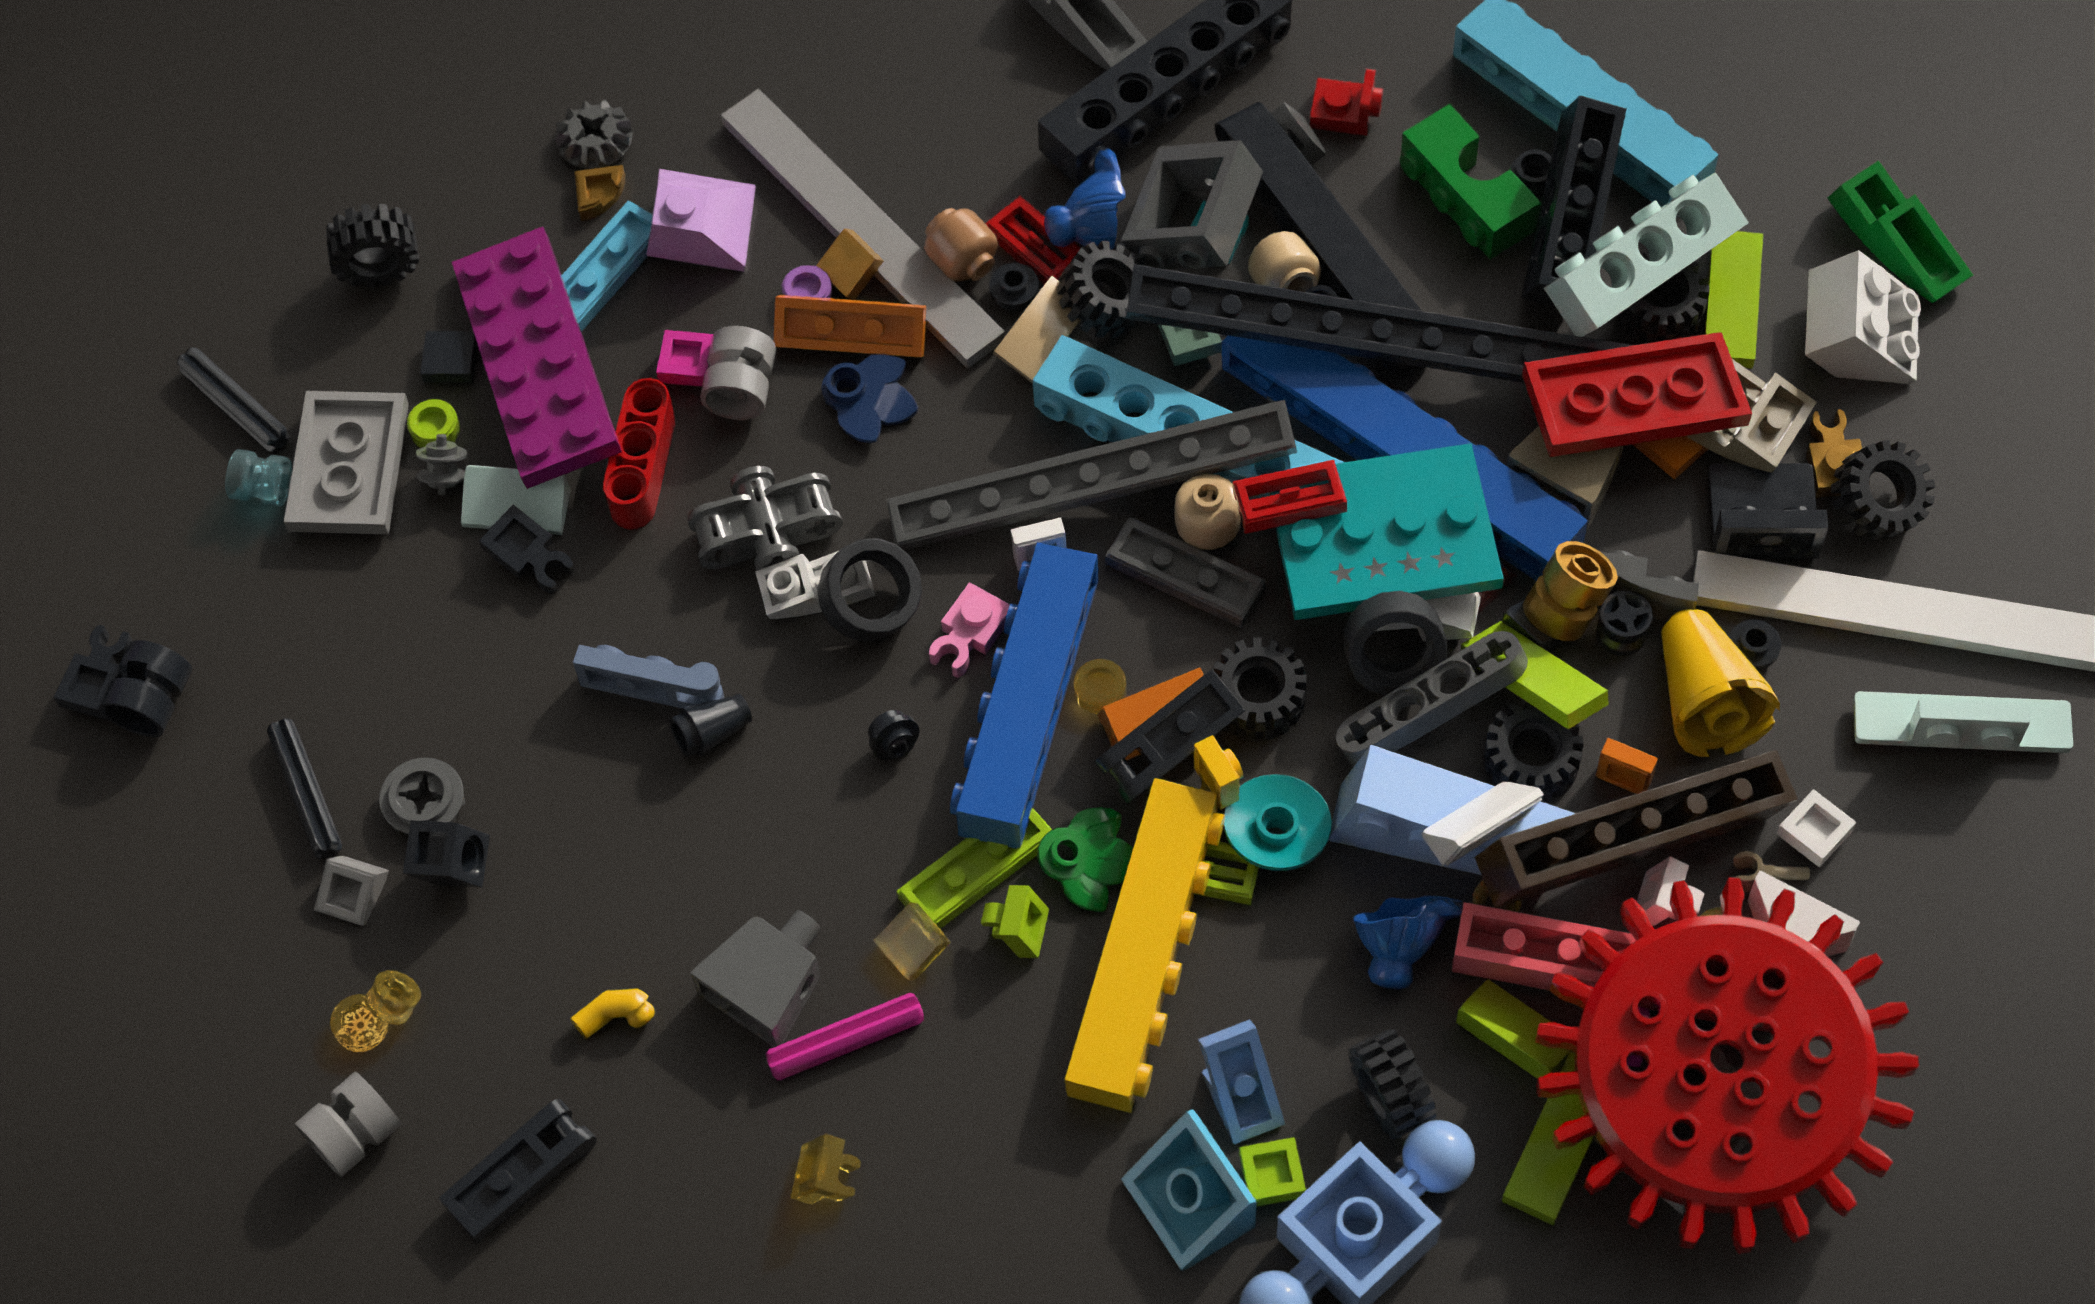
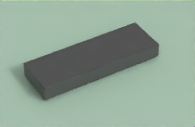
M1130 516L1105 555V565L1241 629L1266 589L1265 579Z

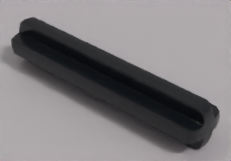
M188 348L185 354L178 357L177 365L180 367V371L270 452H277L283 445L288 443L290 436L287 433L286 427L198 348Z
M283 718L278 722L271 723L267 728V734L312 851L318 859H326L331 855L338 854L342 850V843L294 721L290 718Z

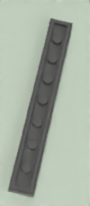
M1285 400L888 498L886 502L895 544L902 550H908L1186 481L1200 474H1214L1298 452Z

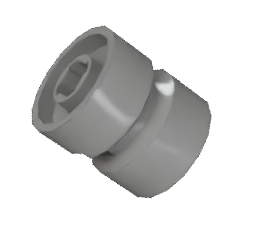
M729 326L715 331L712 336L707 360L709 367L705 372L700 394L702 405L710 412L728 419L748 420L762 415L765 410L769 390L768 378L772 373L776 353L775 342L768 335L749 327Z
M357 1072L351 1074L331 1092L332 1102L329 1105L318 1103L294 1123L310 1146L340 1177L345 1175L365 1157V1145L369 1143L378 1146L402 1125L386 1102Z

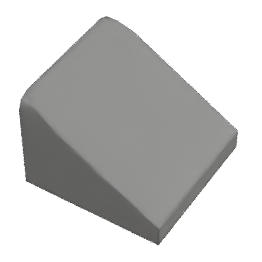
M345 856L327 859L314 911L358 925H366L384 887L389 870Z

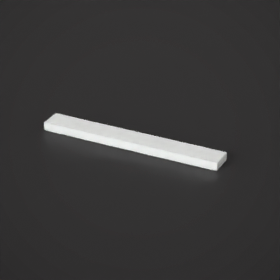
M1700 550L1697 553L1693 583H1699L1696 603L1699 606L2095 672V616Z

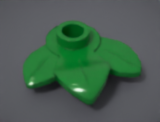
M1099 807L1080 811L1074 816L1068 827L1055 828L1049 831L1041 839L1037 849V859L1041 869L1049 877L1061 882L1066 897L1072 904L1088 911L1104 912L1108 904L1107 886L1118 885L1124 882L1133 851L1131 845L1123 839L1116 837L1122 815L1110 808ZM1059 845H1066L1071 848L1074 855L1073 860L1066 861L1060 858L1057 853V847Z

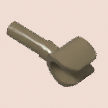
M1751 851L1740 852L1733 858V866L1735 868H1752L1756 871L1750 876L1739 875L1735 877L1741 879L1744 892H1751L1759 871L1778 880H1809L1810 878L1809 867L1764 865L1759 855Z

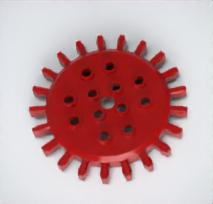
M1729 877L1720 896L1722 915L1698 917L1694 909L1693 894L1685 880L1673 882L1670 891L1669 905L1676 919L1674 923L1655 929L1648 920L1645 910L1633 897L1622 903L1620 914L1623 925L1636 941L1621 954L1615 951L1602 936L1589 929L1581 936L1578 946L1588 959L1604 971L1594 987L1582 983L1571 975L1555 973L1549 991L1559 999L1573 1003L1584 1011L1579 1027L1565 1026L1555 1022L1539 1023L1535 1042L1548 1048H1563L1575 1051L1574 1071L1549 1073L1539 1077L1536 1084L1537 1095L1544 1098H1558L1570 1094L1579 1095L1581 1107L1585 1115L1578 1119L1564 1122L1554 1131L1552 1141L1556 1149L1573 1147L1590 1136L1597 1138L1608 1156L1591 1168L1583 1187L1591 1195L1607 1188L1612 1179L1622 1171L1643 1186L1641 1193L1630 1206L1627 1224L1639 1229L1651 1218L1657 1200L1663 1197L1671 1202L1685 1206L1684 1218L1679 1227L1681 1247L1693 1249L1703 1233L1704 1212L1708 1211L1730 1213L1732 1218L1731 1238L1737 1253H1750L1754 1247L1757 1234L1752 1212L1775 1207L1781 1218L1783 1230L1793 1243L1805 1240L1809 1234L1808 1220L1798 1204L1797 1197L1815 1188L1824 1197L1829 1207L1844 1218L1857 1205L1850 1189L1833 1172L1844 1158L1852 1160L1867 1173L1883 1178L1893 1163L1882 1150L1865 1142L1860 1137V1134L1867 1120H1872L1895 1129H1907L1912 1122L1914 1114L1912 1109L1901 1103L1880 1099L1875 1094L1878 1076L1904 1078L1914 1075L1919 1068L1918 1056L1903 1052L1891 1054L1877 1053L1873 1031L1894 1028L1905 1020L1909 1010L1906 1002H1888L1877 1008L1865 1010L1855 989L1872 981L1882 966L1883 961L1875 953L1860 958L1852 967L1842 972L1824 954L1837 942L1843 927L1844 920L1836 914L1822 922L1814 937L1810 941H1806L1786 930V923L1795 910V892L1784 888L1771 905L1768 922L1742 917L1741 907L1744 891L1741 879ZM1712 960L1722 962L1726 967V974L1721 977L1710 975L1706 970V963ZM1768 973L1777 974L1782 979L1783 987L1779 990H1770L1764 985L1762 977ZM1643 1001H1651L1657 1005L1659 1014L1654 1018H1646L1639 1013L1638 1005ZM1700 1014L1711 1016L1715 1021V1028L1711 1031L1700 1030L1695 1024V1017ZM1757 1027L1766 1028L1772 1035V1042L1766 1045L1755 1042L1752 1038V1030ZM1815 1040L1824 1042L1829 1048V1055L1824 1058L1815 1057L1809 1050V1043ZM1719 1045L1733 1046L1742 1056V1068L1731 1074L1718 1071L1711 1062V1051ZM1632 1055L1642 1056L1646 1060L1648 1068L1640 1073L1633 1072L1628 1068L1626 1059ZM1690 1068L1698 1069L1704 1076V1083L1699 1086L1689 1085L1684 1080L1683 1072ZM1745 1082L1756 1083L1761 1089V1097L1754 1100L1746 1098L1741 1092V1085ZM1803 1095L1814 1097L1819 1105L1818 1111L1814 1113L1804 1112L1799 1107L1798 1098ZM1678 1123L1687 1124L1693 1131V1138L1689 1141L1677 1140L1672 1133V1127ZM1734 1137L1745 1138L1750 1144V1152L1745 1155L1734 1153L1729 1145L1730 1140Z

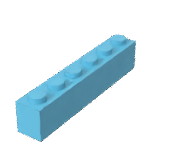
M1484 0L1456 25L1453 56L1556 132L1561 112L1579 95L1626 108L1613 174L1650 201L1656 200L1660 207L1672 200L1668 191L1686 178L1694 175L1699 182L1715 173L1719 154L1704 139L1691 135L1676 124L1668 113L1660 109L1657 110L1640 98L1628 84L1618 82L1600 69L1592 58L1575 51L1564 43L1555 31L1545 29L1527 16L1519 5L1506 0Z

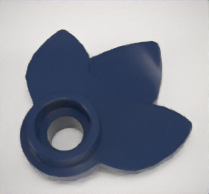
M876 354L867 357L858 365L841 363L829 370L822 382V395L827 405L837 410L839 426L847 435L864 443H875L880 435L881 424L887 426L902 424L918 413V405L915 399L906 389L896 383L904 372L905 360L891 355ZM845 387H851L855 389L854 391L849 393L839 392L841 389Z

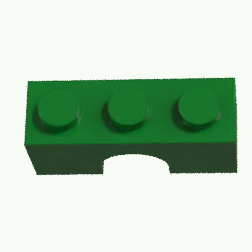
M1448 104L1402 133L1400 164L1405 174L1411 180H1418L1429 192L1435 207L1443 214L1448 213L1460 226L1465 240L1473 247L1478 246L1489 259H1492L1536 231L1541 202L1511 170L1497 178L1484 181L1473 179L1464 173L1476 165L1480 136Z

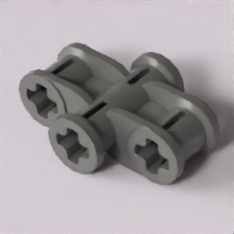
M754 466L739 471L731 478L729 484L734 496L699 505L687 515L688 526L691 531L696 532L701 548L698 552L699 562L702 567L707 569L725 568L735 563L755 558L754 565L756 571L800 555L795 546L830 537L838 532L843 524L841 514L833 509L828 494L831 484L827 475L809 473L775 484L774 473L766 466ZM756 482L757 485L752 487L751 483ZM812 489L813 492L808 493L807 490ZM712 517L714 521L709 522V518ZM722 549V553H718L717 550Z

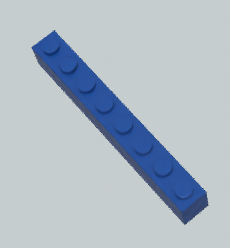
M1227 336L1222 341L1223 370L1266 399L1268 396L1276 402L1285 400L1288 414L1356 460L1471 443L1459 435L1448 421L1443 418L1432 417L1417 407L1413 399L1406 393L1399 390L1393 391L1378 381L1367 367L1358 363L1353 364L1338 353L1235 336ZM1354 437H1356L1353 443L1346 444L1349 443ZM1472 443L1498 556L1537 581L1538 577L1543 575L1546 564L1559 544L1566 541L1584 543L1588 520L1582 516L1581 512L1573 504L1563 500L1559 501L1543 491L1531 476L1521 472L1516 473L1501 463L1490 449L1483 445H1474Z

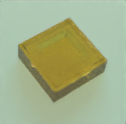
M909 902L874 939L875 943L908 980H916L951 943L920 905Z

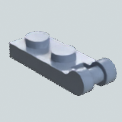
M579 645L573 660V665L582 687L679 708L724 698L717 668L708 662H700L691 668L674 665L668 659L660 656H647L644 659L626 655L621 650L609 645H598L596 648Z

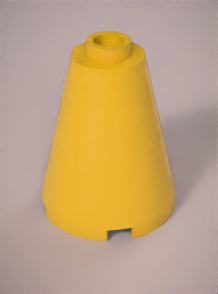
M1685 609L1672 615L1664 625L1661 637L1674 734L1685 752L1698 757H1709L1708 749L1723 747L1725 754L1728 755L1759 741L1775 724L1772 716L1775 708L1780 710V702L1773 688L1707 612Z

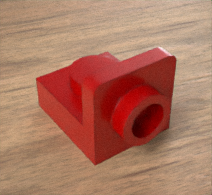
M1366 69L1363 84L1317 78L1310 115L1311 128L1367 136L1370 117H1380L1383 99V89L1375 88L1376 70Z

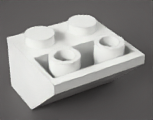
M1859 250L1810 269L1808 277L1805 355L1833 376L1839 378L1904 384L1915 382L1917 378V358L1920 353L1918 344V316L1921 312L1919 296Z

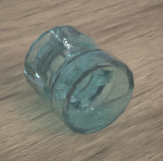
M237 449L230 458L226 472L225 486L228 497L241 501H248L252 497L260 498L263 504L281 507L286 502L289 494L292 476L290 458L278 455H270L266 459L259 458L253 451Z

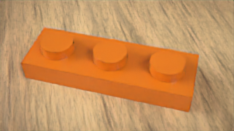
M778 295L775 297V346L922 357L924 355L927 305Z

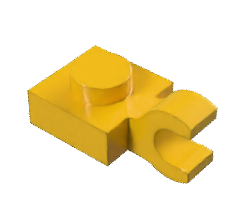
M1213 735L1195 743L1194 769L1202 780L1200 789L1217 793V804L1220 810L1239 801V781L1243 778V771L1235 754L1229 748L1223 751Z

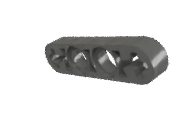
M1506 631L1491 633L1342 722L1336 734L1337 745L1345 758L1355 766L1370 745L1396 752L1516 681L1523 675L1528 663L1526 653L1518 638ZM1502 654L1507 657L1501 662H1497L1495 659ZM1479 667L1483 674L1477 677L1474 669ZM1459 677L1467 678L1466 684L1458 692L1453 694L1442 693L1443 688L1450 680ZM1416 704L1421 706L1420 711L1414 718L1407 721L1397 720L1399 712L1405 707ZM1387 722L1390 729L1384 732L1381 724ZM1363 736H1367L1368 740L1365 743L1359 745L1357 740H1359Z

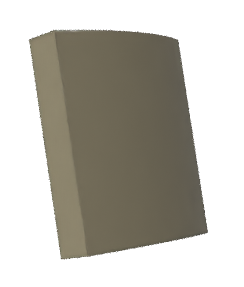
M1732 359L1752 412L1749 426L1687 435V437L1725 458L1755 469L1773 472L1817 402L1776 372L1765 383Z

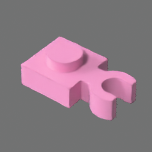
M969 582L941 620L942 631L949 635L941 636L932 643L929 649L930 663L936 666L943 655L948 653L955 654L958 657L952 664L953 676L959 678L964 675L970 665V651L974 648L986 655L1004 630L1010 604Z

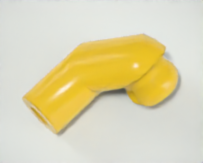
M640 989L608 990L573 1015L570 1020L585 1039H588L613 1018L625 1016L630 1026L640 1028L654 1017L655 1010L647 1001L649 996Z

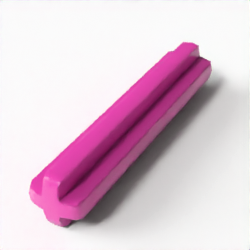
M907 993L773 1047L766 1052V1060L774 1078L782 1080L918 1025L924 1020L923 1010L915 994Z

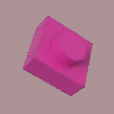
M665 330L656 371L658 380L668 384L702 387L705 372L709 367L707 360L714 334Z

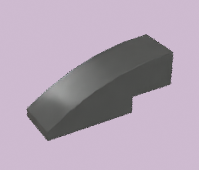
M1027 0L1066 40L1105 70L1110 69L1147 42L1113 0Z

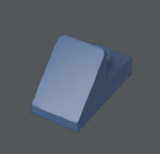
M1251 1020L1198 1039L1207 1067L1202 1071V1074L1233 1144L1285 1125L1257 1028Z

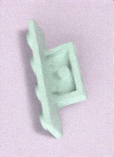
M1862 691L1856 692L1853 699L1854 738L1858 744L2069 753L2073 747L2071 705L2065 700Z

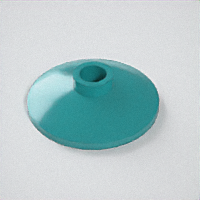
M1263 775L1245 782L1239 787V801L1227 806L1224 812V831L1231 847L1247 862L1267 870H1292L1312 862L1326 847L1331 833L1332 821L1330 810L1321 794L1308 783L1287 775ZM1276 827L1283 830L1285 834L1276 835L1267 830Z

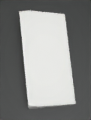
M1512 782L1500 783L1426 828L1422 832V837L1442 866L1445 864L1448 866L1527 817L1540 803L1541 797L1544 794L1537 787Z

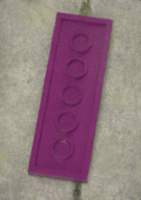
M542 226L453 261L452 265L519 475L526 489L622 452L556 257L544 227Z

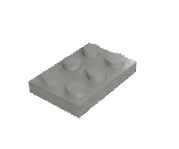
M306 391L284 518L288 532L389 534L409 406L405 393Z

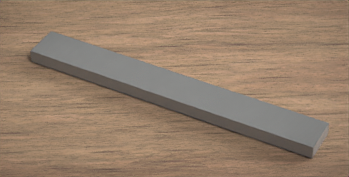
M757 89L721 114L723 125L836 238L844 228L854 230L884 260L874 276L902 304L927 305L925 327L967 369L998 347L1005 337V331L953 280L949 279L928 255L760 89Z

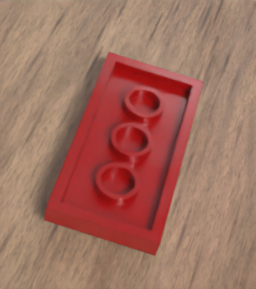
M1722 332L1525 362L1522 377L1549 457L1749 426L1752 416Z

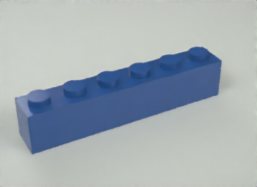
M1037 542L1032 561L1024 560L1021 565L1017 589L1022 591L1019 604L1011 603L1007 611L1004 633L1009 635L1006 647H997L994 654L991 678L996 680L992 693L984 692L980 700L977 722L982 723L979 737L969 738L964 756V768L969 769L964 784H955L951 797L950 814L957 816L958 836L1004 844L1016 849L1021 848L1097 588V554Z

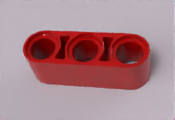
M642 378L633 382L624 394L615 431L622 452L609 457L603 481V491L611 517L618 526L625 529H638L646 526L652 520L656 511L675 430V415L669 391L666 385L653 378ZM649 408H657L650 413H643L644 410ZM639 451H648L641 456H632ZM629 494H637L633 499L621 500Z

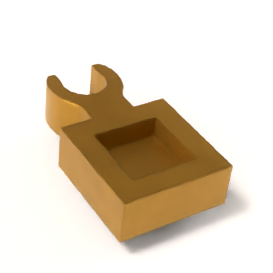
M1837 409L1834 418L1836 427L1827 428L1823 426L1820 422L1818 411L1814 412L1810 423L1811 436L1818 442L1809 443L1806 452L1808 464L1813 466L1815 498L1841 496L1840 493H1831V484L1840 480L1833 476L1835 470L1844 465L1842 461L1847 456L1862 449L1860 439H1844L1843 434L1847 418L1841 409Z

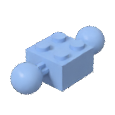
M1432 1120L1417 1126L1404 1143L1402 1151L1403 1167L1395 1174L1359 1141L1278 1216L1277 1239L1300 1262L1289 1273L1271 1270L1255 1276L1245 1286L1239 1304H1313L1312 1297L1324 1286L1342 1304H1373L1438 1243L1441 1220L1419 1197L1426 1191L1432 1193L1450 1192L1466 1182L1475 1163L1474 1147L1469 1136L1459 1126L1444 1120Z

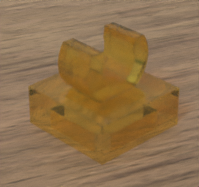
M825 1133L802 1145L791 1195L792 1199L811 1205L826 1197L842 1201L854 1196L855 1189L843 1185L838 1179L839 1169L845 1172H852L859 1169L861 1164L857 1157L843 1154L845 1140Z

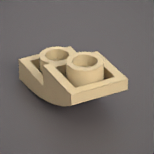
M1053 276L1049 278L993 352L995 356L1032 384V380L1061 335L1068 337L1080 322V319L1077 318L1072 323L1067 317L1072 310L1070 307L1061 308L1059 301L1064 295L1057 294V286L1060 282Z

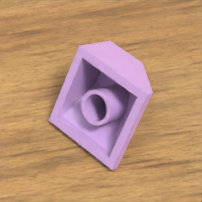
M659 169L646 256L744 272L756 185Z

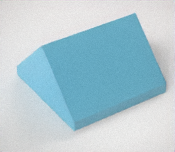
M1194 1110L1187 1111L1121 1178L1181 1270L1192 1267L1255 1228L1256 1200Z

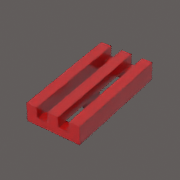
M1020 195L985 224L995 234L998 245L1019 264L1030 267L1043 285L1046 284L1051 276L1059 280L1061 274L1081 248L1075 242L1065 247L1055 246L1067 258L1062 260L1043 243L1041 238L1034 232L1029 231L1013 217L1016 214L1021 216L1051 243L1045 230L1044 215ZM1002 225H1004L1010 232H1012L1018 239H1020L1026 246H1028L1034 253H1036L1053 269L1049 268L1043 261H1041L1035 254H1033L1027 247H1025L1019 240H1017L1011 233H1009Z
M1334 460L1232 481L1233 495L1238 502V511L1243 519L1245 534L1293 524L1302 519L1312 520L1347 512V499ZM1325 480L1329 481V483L1300 489L1299 487ZM1280 490V494L1249 500L1251 496Z

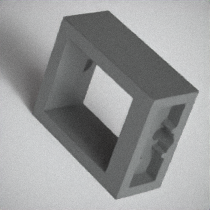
M1241 140L1158 147L1121 241L1130 253L1133 251L1139 256L1136 260L1139 265L1146 264L1148 267L1166 270L1227 266L1262 176V169ZM1211 190L1197 226L1168 228L1181 192Z

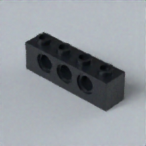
M1579 95L1561 112L1521 298L1556 308L1544 289L1559 278L1554 269L1578 253H1581L1585 260L1596 253V248L1592 243L1599 239L1626 108Z

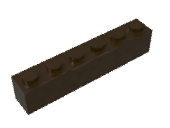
M1773 750L1501 837L1474 858L1494 907L1498 908L1767 820L1798 800V797L1777 750Z

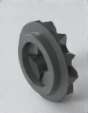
M605 99L599 105H590L584 100L582 108L575 111L567 108L565 119L556 123L557 134L555 141L557 148L566 161L577 167L595 169L611 165L624 156L632 142L631 122L627 119L621 107L612 108ZM583 127H590L594 130L601 127L604 140L592 134L586 137Z
M435 758L409 760L396 767L385 779L379 796L381 812L396 833L400 831L409 834L411 820L456 823L457 814L461 806L465 805L463 782L456 770L444 761ZM427 783L431 796L436 801L427 802L424 810H421V814H418L417 807L411 798L420 797Z

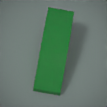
M1879 160L1840 185L1827 197L1841 218L1864 245L1889 270L1929 302L1934 303L1973 276V273L1916 194L1906 199Z

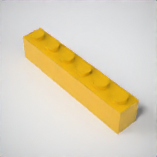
M1154 778L1066 1073L1065 1086L1068 1097L1131 1113L1136 1096L1145 1098L1153 1072V1066L1146 1064L1150 1046L1160 1047L1168 1019V1014L1160 1013L1165 994L1174 996L1177 991L1182 972V963L1175 962L1180 943L1189 945L1191 942L1197 913L1189 912L1194 894L1204 895L1209 880L1211 864L1203 861L1208 845L1218 846L1224 827L1225 815L1218 813L1217 793Z

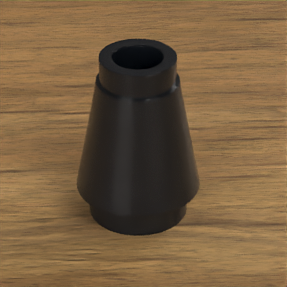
M738 693L732 697L728 696L682 707L679 709V715L670 718L669 723L675 742L685 756L689 757L695 753L703 756L743 728L744 725L752 722V714L746 700Z

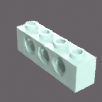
M1716 172L1699 182L1694 175H1691L1668 191L1672 197L1670 202L1660 207L1655 200L1632 215L1630 218L1635 226L1628 231L1622 233L1617 226L1592 244L1597 252L1586 260L1581 253H1578L1554 269L1559 278L1544 289L1575 336L1582 337L1598 329L1749 223ZM1676 216L1685 223L1687 234L1679 230L1676 224ZM1638 242L1647 248L1649 261L1641 256ZM1600 268L1609 273L1612 280L1611 287L1602 281Z

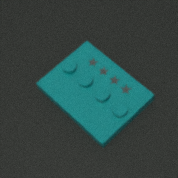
M1472 443L1337 463L1335 465L1347 499V512L1312 520L1302 519L1293 524L1275 527L1294 620L1352 612L1364 600L1382 592L1404 591L1419 595L1424 600L1502 589L1503 573ZM1325 480L1321 482L1302 485L1299 487L1300 489H1303L1312 486L1329 483V481ZM1279 490V491L1270 492V493H1268V494H1269V496H1270V495H1275V494H1280V490Z

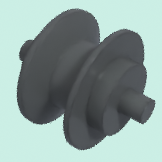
M436 435V441L426 444V447L416 451V457L427 463V468L418 471L416 477L419 481L427 483L429 487L437 488V494L446 495L448 494L447 488L455 487L459 482L464 481L465 470L457 468V461L467 457V450L458 447L454 442L447 441V435Z

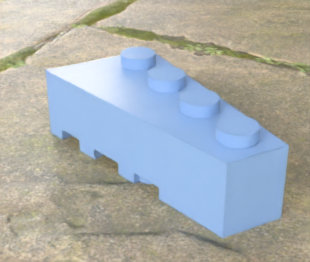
M1370 745L1341 783L1328 841L1442 866L1423 839L1422 832L1495 786ZM1540 802L1527 817L1448 866L1446 864L1443 865V867L1481 875L1474 857L1499 838L1575 813Z

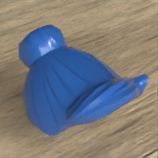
M1111 149L1099 150L1095 159V173L1075 189L1065 206H1052L1045 212V230L1054 246L1065 247L1076 241L1084 247L1094 242L1097 247L1101 241H1109L1110 250L1114 248L1117 236V204L1125 199V190L1121 185V173L1116 154Z
M1422 896L1412 899L1391 897L1385 899L1374 913L1363 912L1355 915L1353 921L1359 937L1373 956L1368 970L1371 982L1385 988H1407L1413 982L1412 964L1430 950L1447 920L1461 917L1464 903L1457 899L1442 896Z

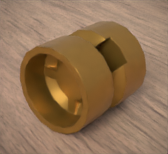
M1577 541L1563 542L1558 545L1546 564L1543 575L1538 577L1523 603L1524 613L1529 621L1544 634L1562 641H1575L1582 637L1597 612V605L1601 606L1615 585L1618 579L1616 569L1604 554L1590 545Z

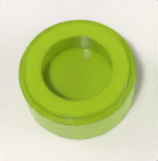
M431 399L419 403L411 410L407 419L410 436L419 448L426 447L427 443L436 441V435L445 434L447 435V441L455 442L460 433V423L454 408L442 400Z

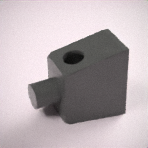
M796 910L780 931L760 917L751 918L690 973L697 994L771 1046L776 1047L783 1044L821 975L817 958L807 950L822 931L821 927L810 916L799 910Z

